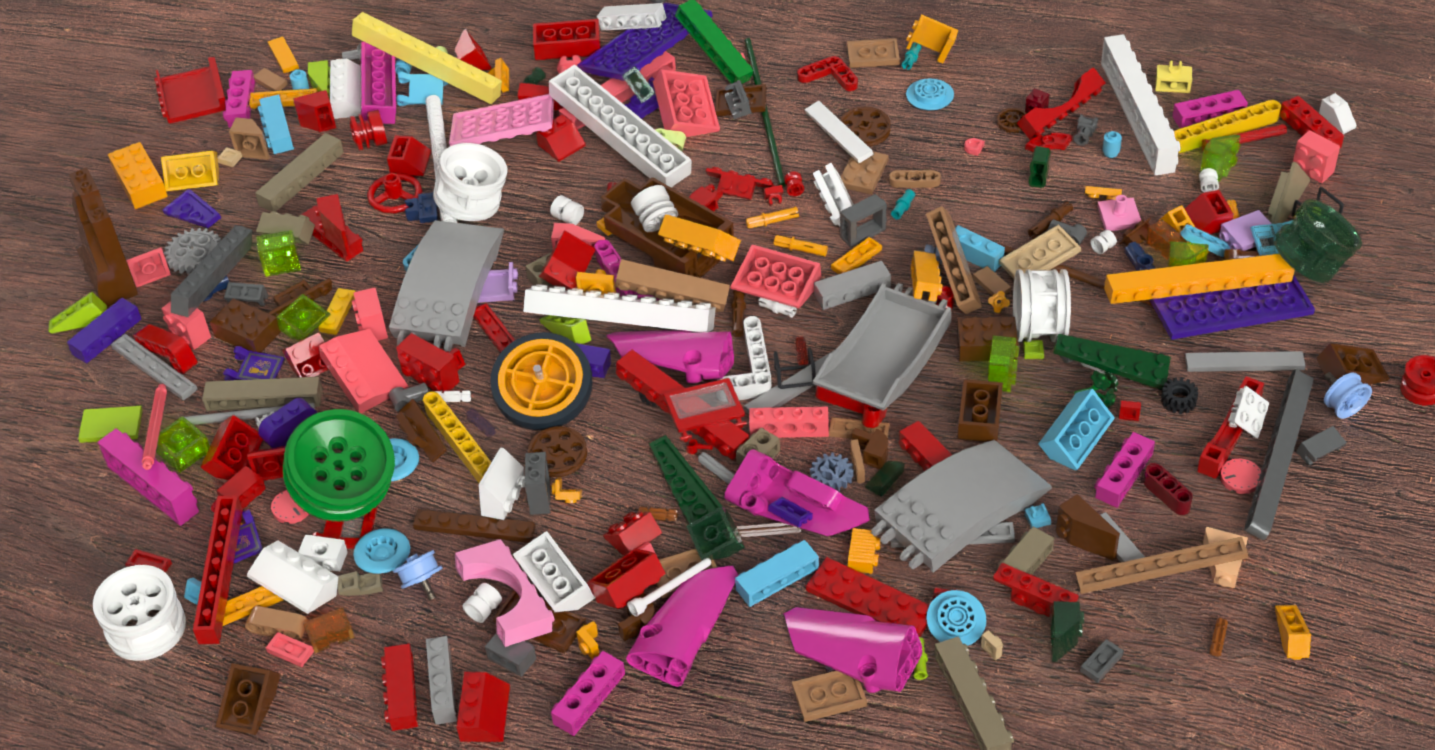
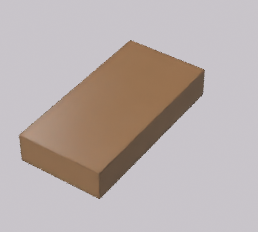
M263 68L254 75L255 82L270 91H280L288 85L287 80L266 68Z
M988 266L973 274V279L992 296L998 291H1003L1005 295L1011 292V286Z
M858 439L851 440L850 455L856 481L864 483L865 468Z

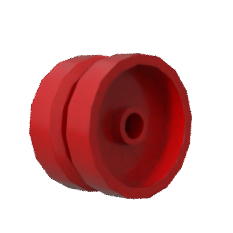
M1428 355L1415 356L1406 363L1404 375L1400 383V390L1407 400L1424 406L1435 404V357Z

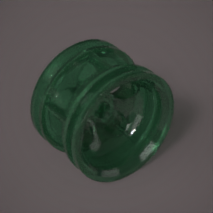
M1313 199L1305 200L1301 207L1296 210L1293 222L1283 225L1273 237L1274 245L1282 258L1297 272L1319 283L1329 282L1338 273L1339 268L1347 259L1351 258L1362 246L1358 232L1343 215L1329 205Z

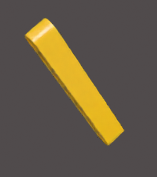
M1268 100L1174 131L1175 139L1180 143V151L1178 153L1202 147L1203 139L1211 140L1235 135L1276 123L1279 119L1281 104L1276 100Z
M437 392L426 393L423 397L426 414L477 482L480 483L492 462Z

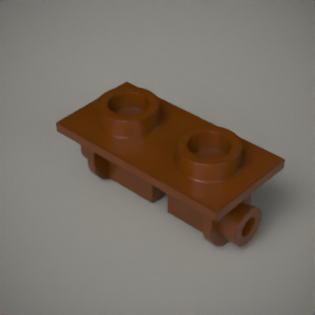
M1151 217L1145 222L1143 220L1138 222L1134 226L1135 229L1133 231L1131 229L1127 230L1122 235L1123 239L1119 244L1121 245L1125 242L1126 247L1132 242L1141 244L1143 240L1145 241L1154 235L1156 229L1148 223Z

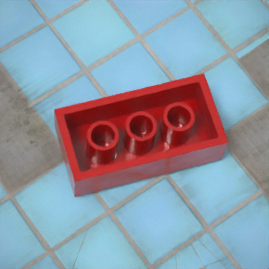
M599 19L533 24L535 60L560 59L562 56L570 58L574 55L579 57L592 55L601 48Z

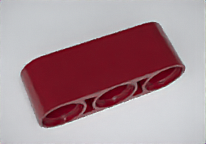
M1156 463L1149 464L1145 470V487L1177 515L1188 514L1193 499L1191 491L1161 465Z

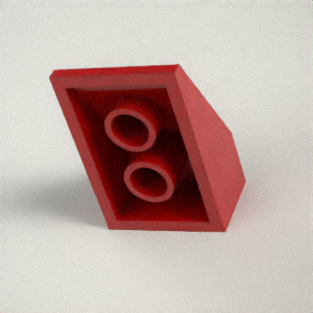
M338 194L317 198L318 205L314 207L316 216H320V219H318L320 229H324L325 236L347 257L351 256L345 220Z
M564 230L538 277L553 286L565 287L566 291L577 288V272L585 273L596 249Z

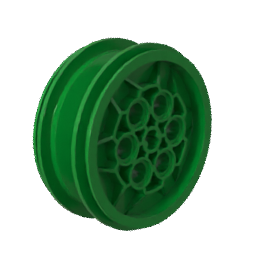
M333 409L316 413L301 422L288 439L283 462V479L290 497L301 509L317 518L338 522L360 518L371 512L373 508H376L389 490L395 467L393 446L385 431L375 421L361 413L345 409ZM337 448L340 449L342 452L335 453L333 449ZM356 457V458H358L360 461H359V462H353V461L351 460V458ZM317 458H322V459H324L325 461L322 462V463H319V462H317L315 459H317ZM322 476V477H324L326 480H325V481H318V480L316 479V477ZM358 476L361 480L355 481L351 477ZM340 485L344 489L336 490L334 486Z

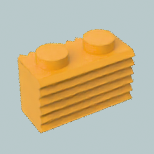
M853 528L848 567L861 573L872 574L873 567H878L879 554L875 553L876 550H880V538L874 536L871 533L872 530Z

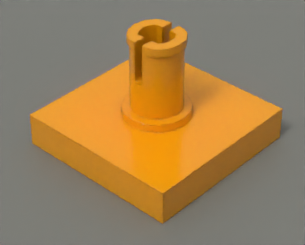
M601 269L596 270L595 274L577 272V288L583 289L584 293L590 292V290L601 291L602 295L608 294V292L616 293L614 275H606V272Z

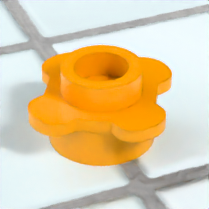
M998 291L988 298V303L992 304L993 310L996 313L1001 312V309L1010 305V301L1005 298L1003 291Z

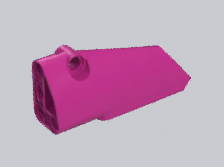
M730 331L614 332L606 335L614 344L621 358L633 349L652 364L685 372L686 382L688 383L701 382L703 378L705 380L723 379L734 365L733 342Z
M754 449L747 453L724 495L727 501L749 511L752 515H760L795 526L768 511L769 504L784 497L813 513L812 520H807L806 524L802 523V526L798 528L824 536L838 534L870 521L867 507L843 496L837 490L796 470L793 472L779 465L771 457Z
M724 566L704 570L683 582L649 623L641 628L639 636L626 657L627 662L632 667L672 686H681L692 667L697 652L702 643H705L735 585V578L739 574L734 567Z
M798 607L784 613L796 653L863 682L865 690L870 693L878 692L881 689L900 692L922 655V644L915 627L912 625L877 622L867 615Z

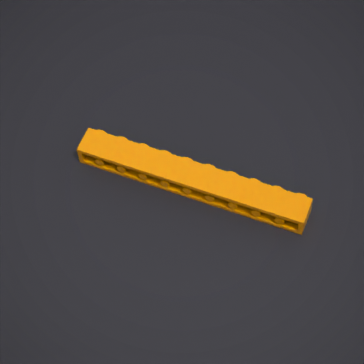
M1288 253L1109 274L1106 275L1104 290L1110 304L1285 283L1292 282L1295 266Z

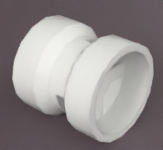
M1211 168L1202 170L1199 174L1201 190L1204 193L1218 190L1217 171Z
M1104 230L1099 236L1092 238L1090 243L1092 249L1097 254H1103L1108 248L1115 246L1117 240L1110 230Z

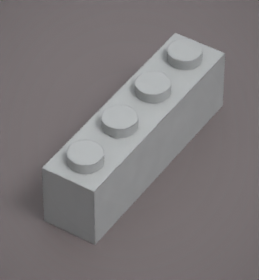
M879 261L814 282V296L822 309L825 310L877 293L882 284H886V287L891 288V274L884 263Z
M443 636L426 639L431 707L435 724L456 722V702L448 638Z

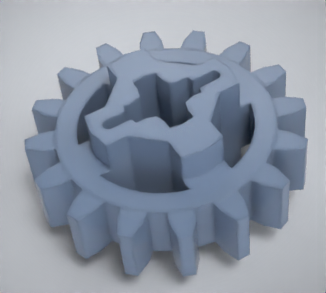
M831 453L829 457L823 454L822 459L817 457L816 462H812L810 476L839 492L840 487L847 488V483H852L854 469H852V463H848V458L842 459L841 454L837 457H834V453Z

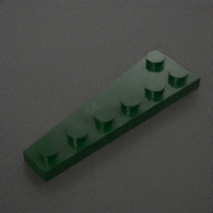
M1058 334L1053 350L1054 354L1160 390L1163 389L1165 382L1167 383L1171 357L1164 354Z
M666 435L649 443V448L693 535L699 533L703 528H709L728 518V512Z

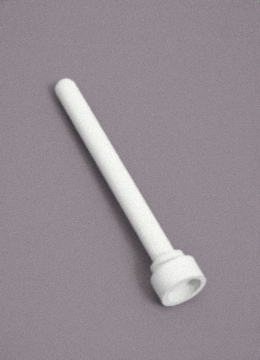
M706 558L644 598L632 599L627 603L629 611L635 617L644 613L648 604L710 566L712 563L711 559Z

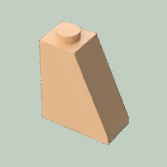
M1206 527L1203 544L1243 537L1246 546L1248 537ZM1242 560L1209 566L1213 583L1235 588Z

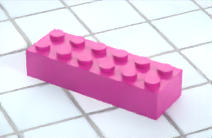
M361 42V115L365 121L367 120V112L378 109L384 124H395V57L366 42Z
M114 429L97 442L107 467L178 525L182 526L199 512L197 507L198 501L192 494V486L187 481L183 482L176 472L169 471L162 461L158 462L155 459L150 469H144L142 466L144 450L138 442L134 443L127 433Z

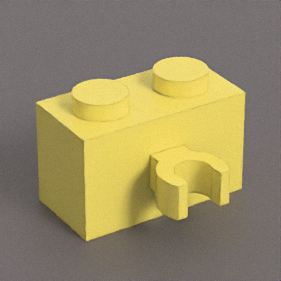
M1170 61L1169 65H1157L1155 91L1190 93L1192 67L1182 66V61H1179L1178 66H1173V61Z

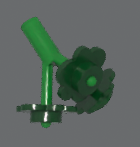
M1094 371L1090 377L1093 385L1089 388L1074 391V394L1089 389L1094 391L1102 389L1105 391L1107 388H1110L1106 395L1095 392L1099 398L1104 399L1103 403L1109 408L1116 399L1114 392L1117 391L1118 380L1114 374L1112 375L1108 371L1105 372V375Z

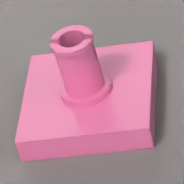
M1118 195L1115 200L1098 201L1097 207L1105 230L1134 229V226L1141 221L1134 198Z

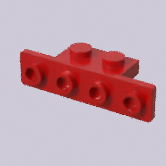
M718 167L706 168V173L709 176L720 178L717 189L723 190L725 195L751 200L755 186L761 188L774 187L772 181L767 178H761L760 180L750 174L742 176L732 170L724 172Z
M1001 563L993 576L994 581L1012 588L1011 601L1050 617L1053 611V606L1070 613L1079 599V595L1005 563Z

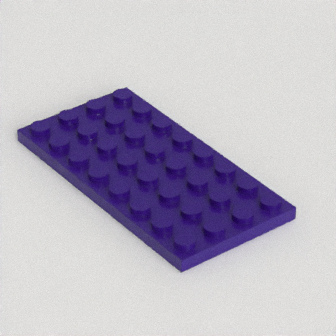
M665 2L663 7L667 18L661 21L660 27L627 29L577 64V67L586 73L619 79L621 81L628 80L630 76L639 72L641 68L650 64L656 57L661 56L667 49L672 48L678 41L683 40L689 34L675 17L679 5ZM703 9L708 16L713 17L711 10Z
M1294 275L1292 282L1149 299L1171 340L1313 315L1315 311L1314 306Z

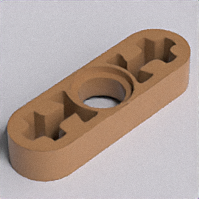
M896 170L890 173L889 183L895 188H934L940 185L941 174L935 170ZM917 177L919 178V180L914 181L911 180V178Z

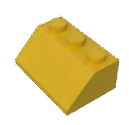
M216 151L161 157L166 192L218 185L219 165Z

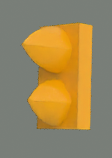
M502 58L495 60V67L488 74L502 80L501 91L504 93L509 91V68Z

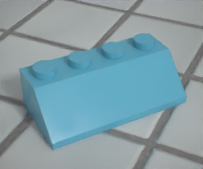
M1093 389L1078 392L1073 396L1038 444L1049 459L1073 470H1078L1115 417Z

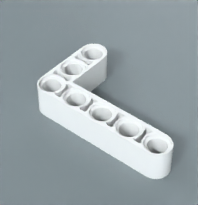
M755 316L747 317L744 320V338L751 373L723 377V379H730L739 400L754 399L772 389L771 373L761 322ZM723 390L716 392L719 401L728 402Z

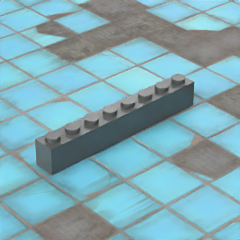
M237 225L232 228L171 293V313L189 317L251 249V229Z

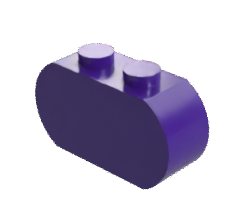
M295 398L263 419L258 430L259 436L271 448L286 446L295 428L305 419L316 414L317 411L304 399Z

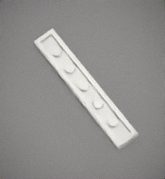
M820 101L805 109L806 114L858 163L873 155V151Z

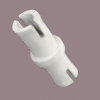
M761 297L759 301H762L759 302V306L771 309L773 313H782L791 318L796 314V311H793L797 310L796 307Z

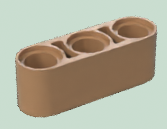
M255 606L245 623V628L251 633L274 637L279 632L300 641L309 624V620L297 613Z

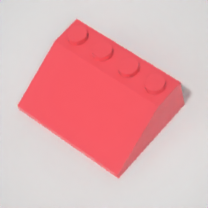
M661 69L653 81L664 129L681 131L686 137L719 132L720 127L707 77Z
M751 245L730 287L733 290L800 308L814 292V282L820 281L822 277L820 263Z
M370 329L338 336L319 346L320 357L358 413H363L388 400L390 391L396 387L409 388Z

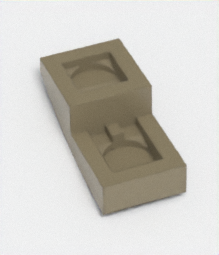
M355 571L338 576L339 595L356 596L383 591L382 574L367 573L359 576L358 572Z

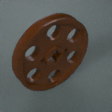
M874 107L853 108L844 113L840 118L842 123L852 125L848 128L855 135H858L868 147L885 141L891 131V122L888 115ZM855 115H862V117H859V118L854 117V116H855ZM872 116H879V118H877V119H873V118H871V117H872ZM880 126L886 127L885 129H878ZM869 136H875L876 138H874V139H869V138H867V137H869Z
M557 426L542 430L532 438L528 445V453L546 452L547 464L555 465L549 469L550 477H563L574 473L584 464L587 457L585 439L578 431L569 427ZM562 435H569V436H570V437H569L568 439H566V440L560 439V437H561ZM544 438L551 439L548 443L540 442ZM574 446L582 447L579 451L572 450ZM568 460L574 461V464L570 466L564 463Z

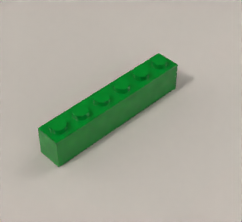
M690 0L679 5L675 17L730 84L737 82V80H740L741 84L750 81L754 71L751 65L746 62L741 53L726 38L721 29L717 27L711 17L702 9V6L696 0Z

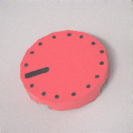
M1242 458L1232 459L1222 466L1220 479L1228 490L1231 491L1232 489L1238 494H1249L1255 491L1261 470L1250 460Z
M287 490L275 496L271 503L273 516L280 523L289 522V524H295L309 515V513L305 512L293 501Z

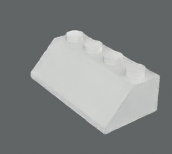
M349 59L331 60L330 103L334 119L347 118L353 115L356 117L358 114H361V66Z
M547 531L513 554L554 612L579 610L595 598L587 583Z
M278 540L263 548L247 573L248 578L307 614L337 596V575Z

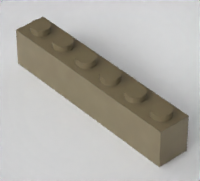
M327 133L323 134L255 192L258 205L269 211L276 212L344 153L341 140Z
M319 377L205 382L202 400L206 411L250 410L285 406L295 398H302L307 403H314L315 407H320L323 389Z
M959 636L936 643L934 657L980 749L1011 750L1012 743H1014L1010 730H1006L1004 718L1000 712H997L993 696L988 695L985 680L983 677H979L977 665L974 660L971 661L967 645L965 643L962 644Z

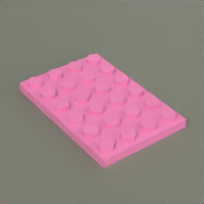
M549 94L454 113L449 144L450 146L460 143L481 144L486 141L495 142L501 138L510 139L521 134L529 135L536 131H548L552 128L554 99Z

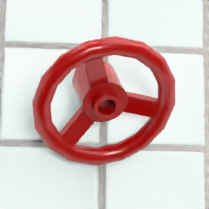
M389 173L377 179L369 187L367 198L368 203L375 210L382 213L395 214L404 212L409 207L405 203L394 207L383 206L381 203L388 198H403L405 200L418 198V194H422L423 191L421 183L415 177L402 173ZM401 180L407 181L415 187L414 195L403 190ZM384 184L385 192L374 198L375 191Z

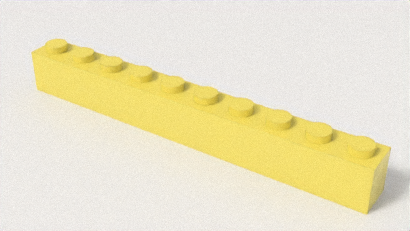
M364 12L353 19L352 36L489 104H492L500 97L502 80Z

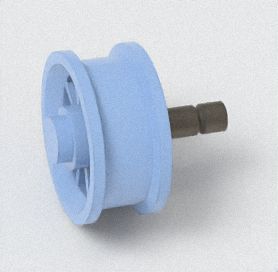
M1330 372L1324 376L1332 385L1325 394L1324 403L1327 407L1335 409V414L1338 418L1344 419L1357 413L1371 397V386L1366 383L1363 384L1361 377L1357 373H1348L1338 380Z
M434 550L420 556L414 554L406 559L407 563L393 570L394 573H398L403 583L401 585L402 589L415 583H420L429 601L436 598V595L432 591L433 589L428 578L431 577L430 575L443 569L442 565L438 566L433 556Z

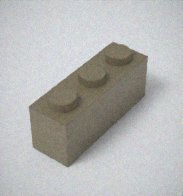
M275 211L270 213L262 212L256 232L267 239L309 245L315 224L304 215L296 217L289 213L281 215Z
M1033 526L1029 532H1025L1022 535L1018 545H1014L1010 549L1006 559H1001L997 570L1001 563H1005L1033 575L1053 551L1054 538Z

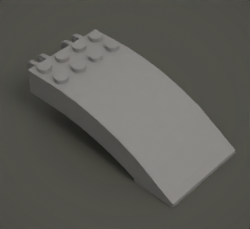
M436 220L433 222L412 257L392 314L389 329L393 337L398 338L397 346L413 333L424 340L434 341L433 345L440 348L441 343H445L444 351L450 352L453 344L465 347L480 294L498 255L504 233L503 228Z
M898 283L894 290L886 287V284H882L850 334L833 353L829 354L814 378L813 384L875 408L885 410L914 381L951 323V308L947 307L946 309L948 300L942 299L938 306L935 305L937 300L927 302L914 298L912 296L913 288L908 287L906 292L902 293L903 284Z
M992 440L964 449L946 458L902 487L874 510L877 525L873 527L871 533L874 536H878L887 530L880 538L883 544H887L895 537L906 547L899 557L902 561H906L915 555L909 563L911 569H915L924 563L934 573L984 532L1020 511L1024 512L1026 508H1029L1052 489V486L997 441Z

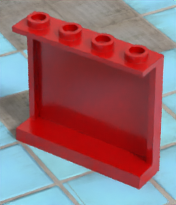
M215 57L208 58L210 65L208 67L160 78L159 71L156 70L157 77L154 80L156 87H158L156 88L158 96L161 97L159 98L163 118H167L168 124L226 110V99Z

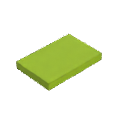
M142 407L84 409L78 437L79 442H98L114 429L127 433L131 440L138 439Z

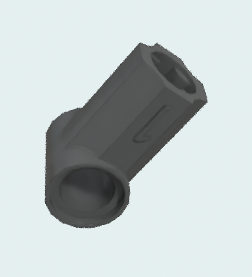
M1053 219L1048 228L1050 230L1060 225L1078 245L1087 236L1086 228L1080 224L1070 226Z
M425 383L407 389L396 387L390 391L389 398L395 410L399 412L412 399L416 402L422 401L424 395L429 391Z

